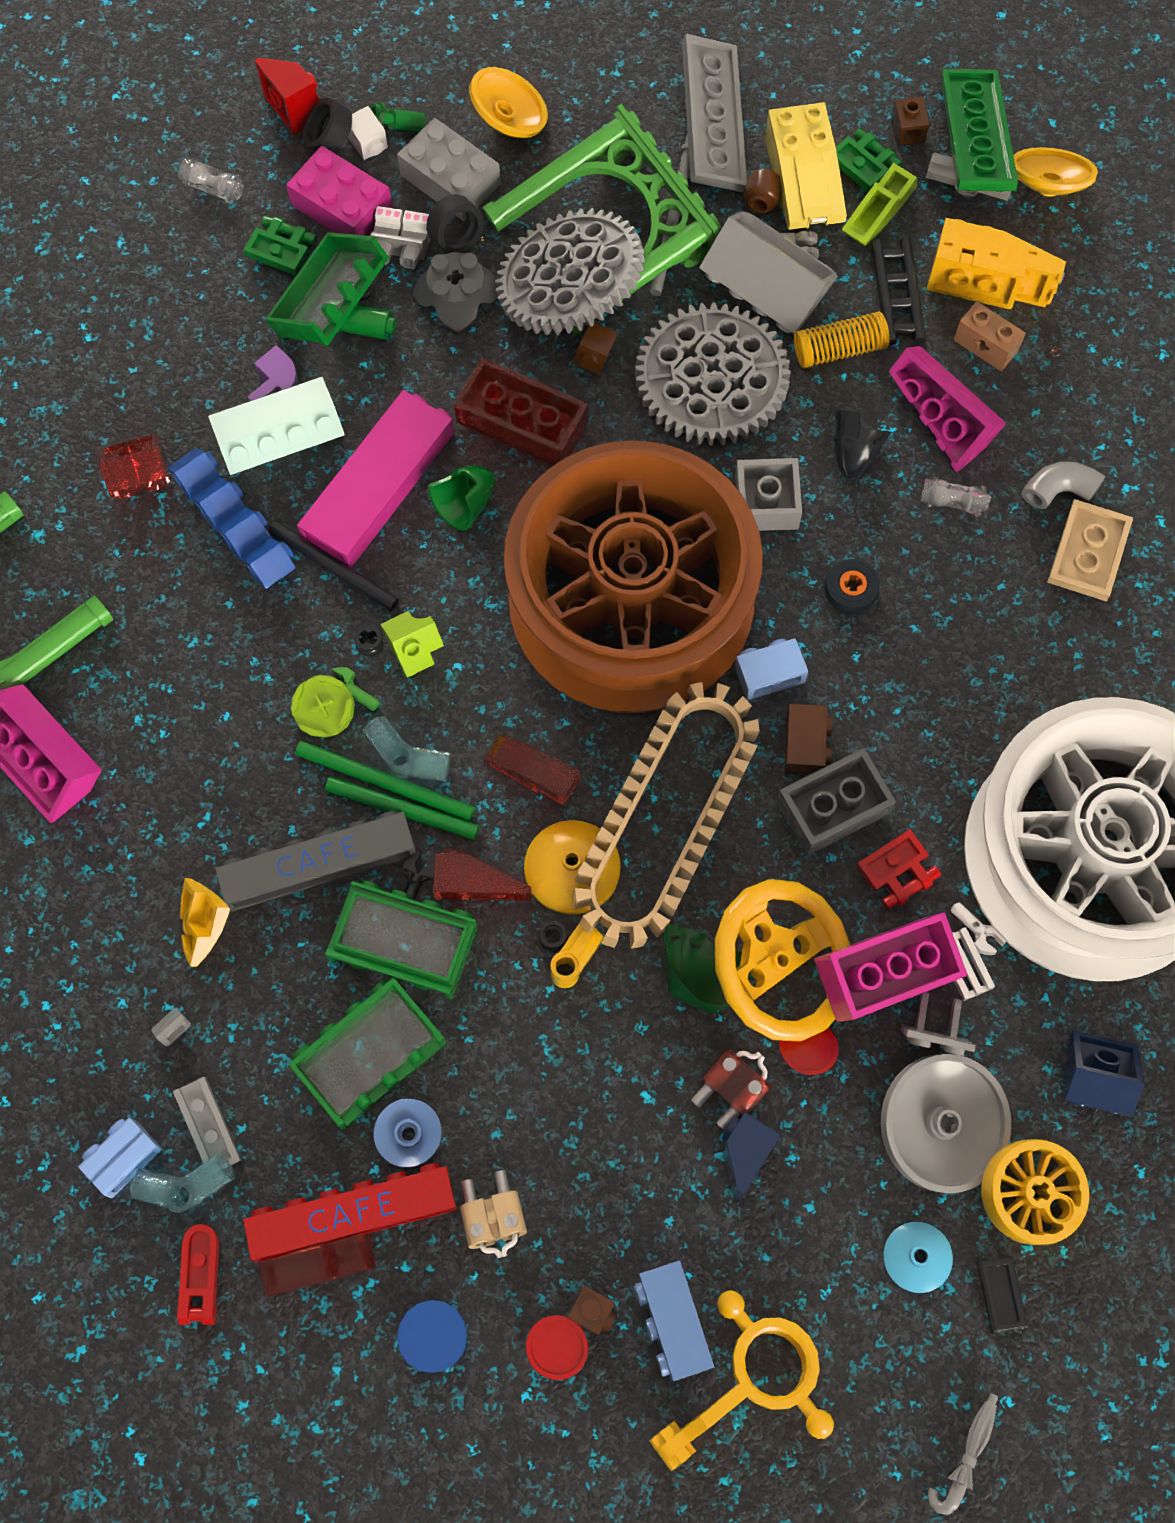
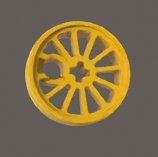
M1026 1139L1006 1145L990 1159L982 1177L981 1197L989 1219L1004 1235L1023 1244L1049 1245L1067 1238L1080 1226L1088 1209L1089 1186L1080 1163L1065 1148L1047 1140ZM1039 1151L1041 1152V1157L1035 1171L1032 1152ZM1020 1153L1023 1155L1025 1173L1015 1160ZM1050 1158H1052L1058 1164V1167L1045 1177L1044 1174ZM1007 1165L1016 1175L1018 1181L1005 1175ZM1064 1173L1068 1185L1055 1187L1052 1181ZM1001 1181L1013 1186L1015 1190L1001 1192ZM1032 1186H1038L1036 1189V1193L1039 1195L1038 1198H1033L1035 1191L1032 1189ZM1069 1191V1196L1059 1192ZM1015 1196L1016 1200L1004 1209L1002 1198ZM1055 1199L1059 1201L1057 1203L1062 1210L1061 1215L1057 1219L1050 1212V1205ZM1022 1206L1015 1224L1010 1215ZM1030 1212L1033 1234L1024 1229ZM1042 1220L1050 1224L1052 1228L1044 1232Z

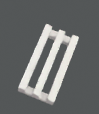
M965 927L958 932H953L968 974L967 978L973 990L969 991L963 978L954 981L963 1001H966L992 990L995 985L967 928ZM960 938L983 983L982 986H980L978 979L958 941V939Z

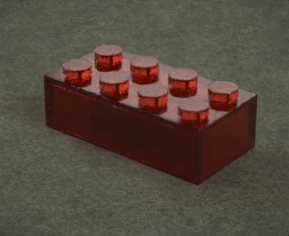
M482 357L454 403L456 423L551 465H555L570 456L589 422L588 403Z

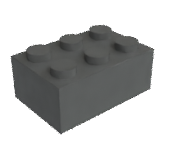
M865 748L779 790L776 800L807 856L890 815L897 803Z

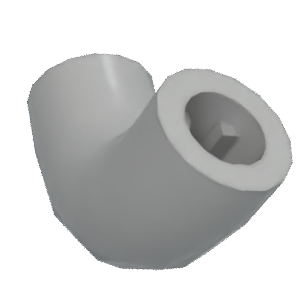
M1059 461L1043 467L1025 485L1021 495L1027 503L1038 509H1046L1053 498L1061 492H1072L1089 502L1106 476L1094 468L1078 462Z

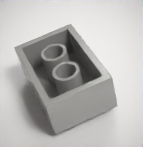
M436 118L424 127L397 154L400 175L436 202L446 196L458 194L465 196L478 208L501 185L499 163ZM466 211L460 212L455 216L465 221Z

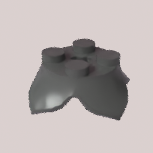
M452 252L443 255L438 254L431 259L430 267L418 279L413 297L419 305L424 307L434 306L438 318L443 324L460 333L474 321L481 303L490 304L496 301L498 297L496 288L498 287L495 280L497 279L487 268L478 262L476 255L472 253Z

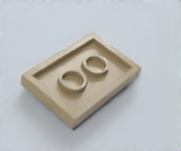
M1074 499L1047 583L1107 602L1112 591L1133 517Z

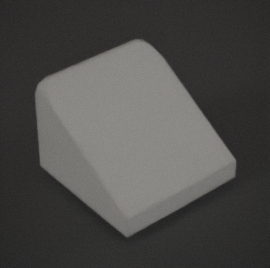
M174 1008L151 1031L162 1044L169 1047L191 1026V1023L177 1008Z

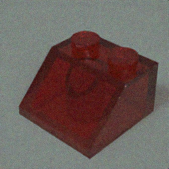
M158 432L100 448L99 467L110 498L118 496L119 499H126L134 496L136 491L146 488L149 491L158 490L165 487V483L170 482V473L167 469L168 466Z

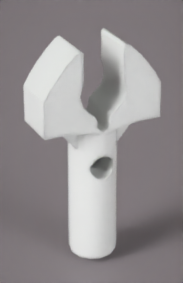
M958 902L952 906L951 912L975 934L974 944L978 953L995 955L997 952L996 949L987 943L986 936L994 937L1001 946L1006 943L1005 939L992 925H983L961 903Z

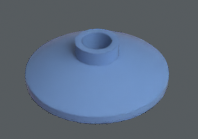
M401 1099L391 1103L380 1113L374 1127V1142L381 1156L389 1163L403 1168L416 1167L428 1161L437 1151L442 1137L441 1123L435 1111L426 1103L416 1099ZM406 1129H413L415 1131V1137L410 1141L403 1139V1133Z

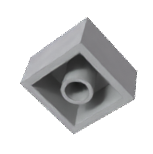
M798 458L737 460L735 487L742 494L751 509L758 530H798L802 517Z

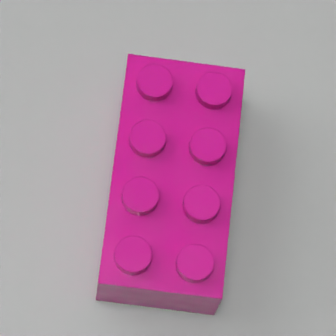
M945 912L924 917L814 958L836 1022L857 1019L968 976Z

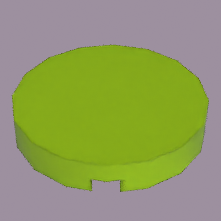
M317 675L298 686L292 697L291 711L302 731L314 737L329 738L338 735L348 727L354 715L355 703L352 692L345 683L332 676Z

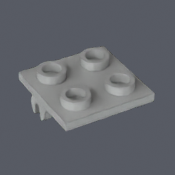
M921 993L915 1025L901 1024L900 1031L907 1036V1040L911 1044L930 1048L931 1042L940 1044V1048H943L945 1052L964 1056L965 1050L974 1052L975 1044L968 1039L957 1037L962 1000L953 999L947 1035L924 1030L929 993Z

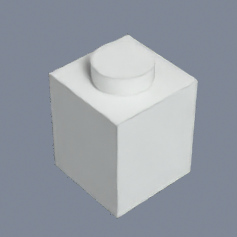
M369 106L352 114V127L348 138L363 160L378 155L388 148L385 129Z

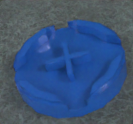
M429 1300L418 1303L406 1312L399 1324L397 1340L400 1353L409 1365L418 1371L436 1373L447 1370L459 1361L466 1349L468 1334L465 1321L458 1310L446 1302Z

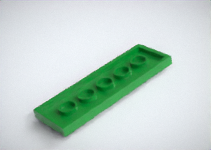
M942 69L940 80L957 189L966 191H1016L1018 178L998 70Z

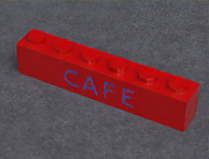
M432 1163L420 1167V1173L407 1176L405 1171L397 1172L386 1176L387 1182L373 1185L372 1180L363 1181L352 1185V1191L341 1194L339 1189H333L320 1193V1199L306 1202V1198H298L287 1201L285 1203L286 1208L273 1211L272 1206L253 1210L252 1217L243 1219L251 1261L259 1263L456 1211L458 1209L449 1170L446 1166L440 1167L439 1163Z

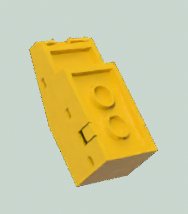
M946 218L926 290L945 295L949 294L958 298L961 296L963 299L1010 310L1013 307L1014 301L1046 307V304L1051 303L1054 294L1057 292L1058 285L1063 280L1066 261L1005 231L994 229L990 226L967 223L960 219Z

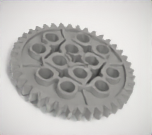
M593 208L587 214H584L583 209H580L577 215H573L570 210L565 218L559 213L556 221L547 218V225L543 226L537 223V230L535 232L528 229L527 238H518L520 245L510 246L513 253H505L504 256L507 261L500 262L502 270L497 271L499 279L495 280L498 287L496 288L497 298L505 314L509 316L512 322L515 321L518 327L523 325L526 331L533 328L535 334H538L543 329L545 335H548L554 329L556 335H559L563 328L569 334L573 326H576L579 331L582 330L583 323L587 322L588 325L593 326L594 318L596 317L603 321V313L613 314L612 306H622L621 298L631 297L628 290L637 288L635 281L641 280L639 272L644 271L642 264L645 262L643 256L644 249L634 226H630L628 220L623 221L621 215L615 217L613 212H609L606 215L603 209L595 214Z
M715 302L712 303L710 309H706L704 303H701L698 311L692 305H689L687 314L682 309H678L677 318L669 313L667 323L659 320L658 329L651 328L650 337L645 336L644 346L639 347L635 376L636 387H639L638 397H643L642 406L648 407L649 416L656 415L657 425L665 422L666 432L674 427L675 437L686 433L687 442L693 436L697 437L696 440L699 445L704 438H707L710 446L713 445L715 438L719 439L721 445H725L726 437H730L732 442L736 443L738 434L745 440L748 439L749 430L757 434L759 425L766 428L768 418L774 420L776 410L780 411L782 401L786 400L790 383L788 381L791 373L788 370L790 361L786 359L787 350L782 349L783 341L775 340L777 332H768V323L759 326V316L750 320V311L748 310L742 315L739 314L738 306L732 312L728 311L727 304H724L721 310H718ZM725 333H726V334H730V335H732V336H724V335H722V334H725ZM683 338H688V339H691V340H689V341H684V340H681V339H683ZM752 349L755 350V352H748L746 350ZM705 354H713L714 356L708 357ZM670 358L673 361H665L663 359ZM734 369V370H737L738 372L732 373V372H729L728 370ZM694 374L697 377H688L687 375ZM758 385V386H761L762 388H761V389H755V388H753L752 386ZM711 390H718V391H720L721 393L716 394V393H712V392H710V391H711ZM674 394V395H678L679 397H678V398H671V397H669V395ZM735 406H742V407H744L745 409L738 410V409H736V408H734V407H735ZM698 410L703 412V414H694L692 411Z

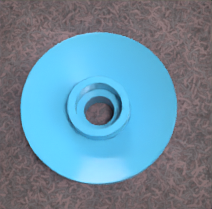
M909 1222L899 1226L890 1234L884 1246L883 1260L888 1275L899 1287L914 1293H925L938 1288L946 1281L952 1269L953 1255L948 1240L940 1230L927 1223ZM916 1250H922L926 1254V1260L923 1263L915 1260L914 1253Z

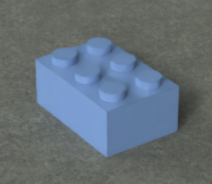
M680 1260L640 1273L638 1276L639 1283L635 1284L634 1289L640 1307L647 1305L650 1318L645 1320L650 1340H658L662 1352L656 1355L662 1377L669 1375L672 1382L714 1368Z

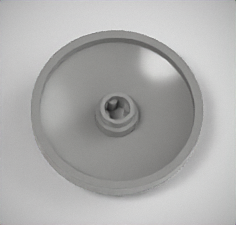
M934 1054L915 1060L895 1077L883 1101L881 1133L888 1156L905 1178L927 1190L941 1193H959L980 1185L984 1170L990 1159L1000 1149L1009 1144L1011 1137V1113L1001 1085L984 1066L961 1055Z

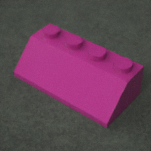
M23 684L0 690V768L50 823L55 822L91 791L102 770Z

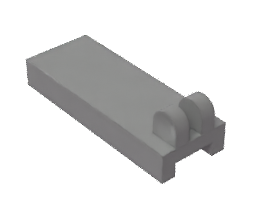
M204 1076L174 1090V1096L208 1175H212L241 1161L242 1159L207 1078Z

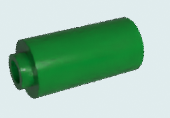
M333 300L332 304L338 307L342 301ZM357 304L338 331L387 340L389 335H394L397 320L395 317H392L391 310Z

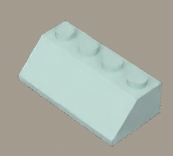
M323 377L208 416L230 475L345 435Z

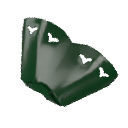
M677 925L666 926L664 947L668 992H670L671 996L683 1003L693 1005L707 1014H717L730 1007L726 1002L715 972L714 945L705 935L694 929ZM669 934L673 937L678 935L679 938L672 943ZM690 940H693L695 945H700L701 948L692 950ZM735 950L736 968L740 966L742 953ZM749 977V983L755 987L757 980Z

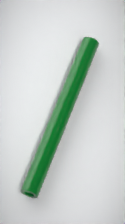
M331 776L328 778L325 786L326 792L386 812H404L405 817L474 841L480 829V825Z

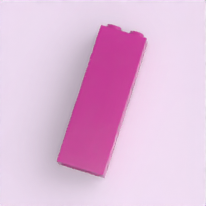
M403 390L297 524L300 535L352 568L454 435L451 416L441 408L435 409L428 405L421 396L417 394L411 395Z

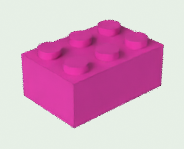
M323 146L313 154L286 184L291 206L334 233L369 236L375 228L377 206L393 208L388 186Z

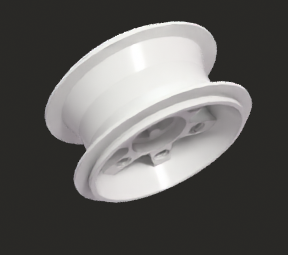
M1119 697L1091 698L1057 707L1033 720L1013 738L1002 752L992 773L982 784L972 803L966 823L964 840L966 871L973 894L988 921L1010 946L1029 960L1050 971L1071 978L1089 981H1122L1142 977L1162 969L1175 961V902L1158 868H1175V819L1170 818L1164 802L1157 795L1161 789L1175 805L1174 712L1144 701ZM1089 759L1109 761L1131 769L1126 778L1113 777L1103 780ZM1041 778L1057 811L1021 812L1029 789ZM1105 830L1113 831L1118 840L1112 841L1108 839L1105 835ZM1024 858L1057 864L1062 872V876L1051 898L1041 889L1031 875ZM1067 892L1075 895L1077 904H1071L1065 899ZM1096 893H1106L1128 925L1098 923L1079 916Z

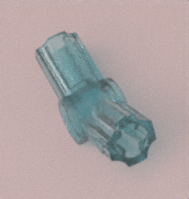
M385 715L376 717L362 730L387 764L393 776L401 779L412 776L446 781L450 768V752L409 746L404 742ZM399 756H407L409 758L403 765L393 763Z
M221 1154L215 1155L183 1178L139 1168L131 1182V1198L164 1206L172 1212L180 1213L197 1207L204 1199L235 1179L234 1170L229 1161ZM181 1187L188 1191L189 1199L187 1203L183 1202L180 1198Z

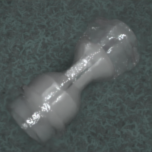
M185 158L179 167L178 178L188 187H195L220 197L228 203H233L235 199L238 200L242 196L244 185L241 183L239 175L229 174L204 164L196 158Z
M933 476V479L925 478L920 502L927 503L929 507L933 505L936 507L948 506L963 509L968 513H974L975 516H980L982 511L987 512L991 494L986 493V486L967 487L952 484Z

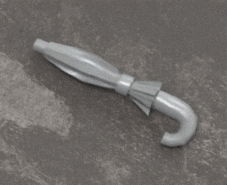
M990 1393L988 1400L982 1405L969 1429L966 1454L962 1457V1464L948 1477L953 1483L946 1500L939 1501L937 1498L938 1491L929 1487L927 1495L929 1506L938 1514H951L959 1507L966 1488L973 1490L972 1469L976 1465V1458L981 1454L989 1441L995 1419L998 1396Z

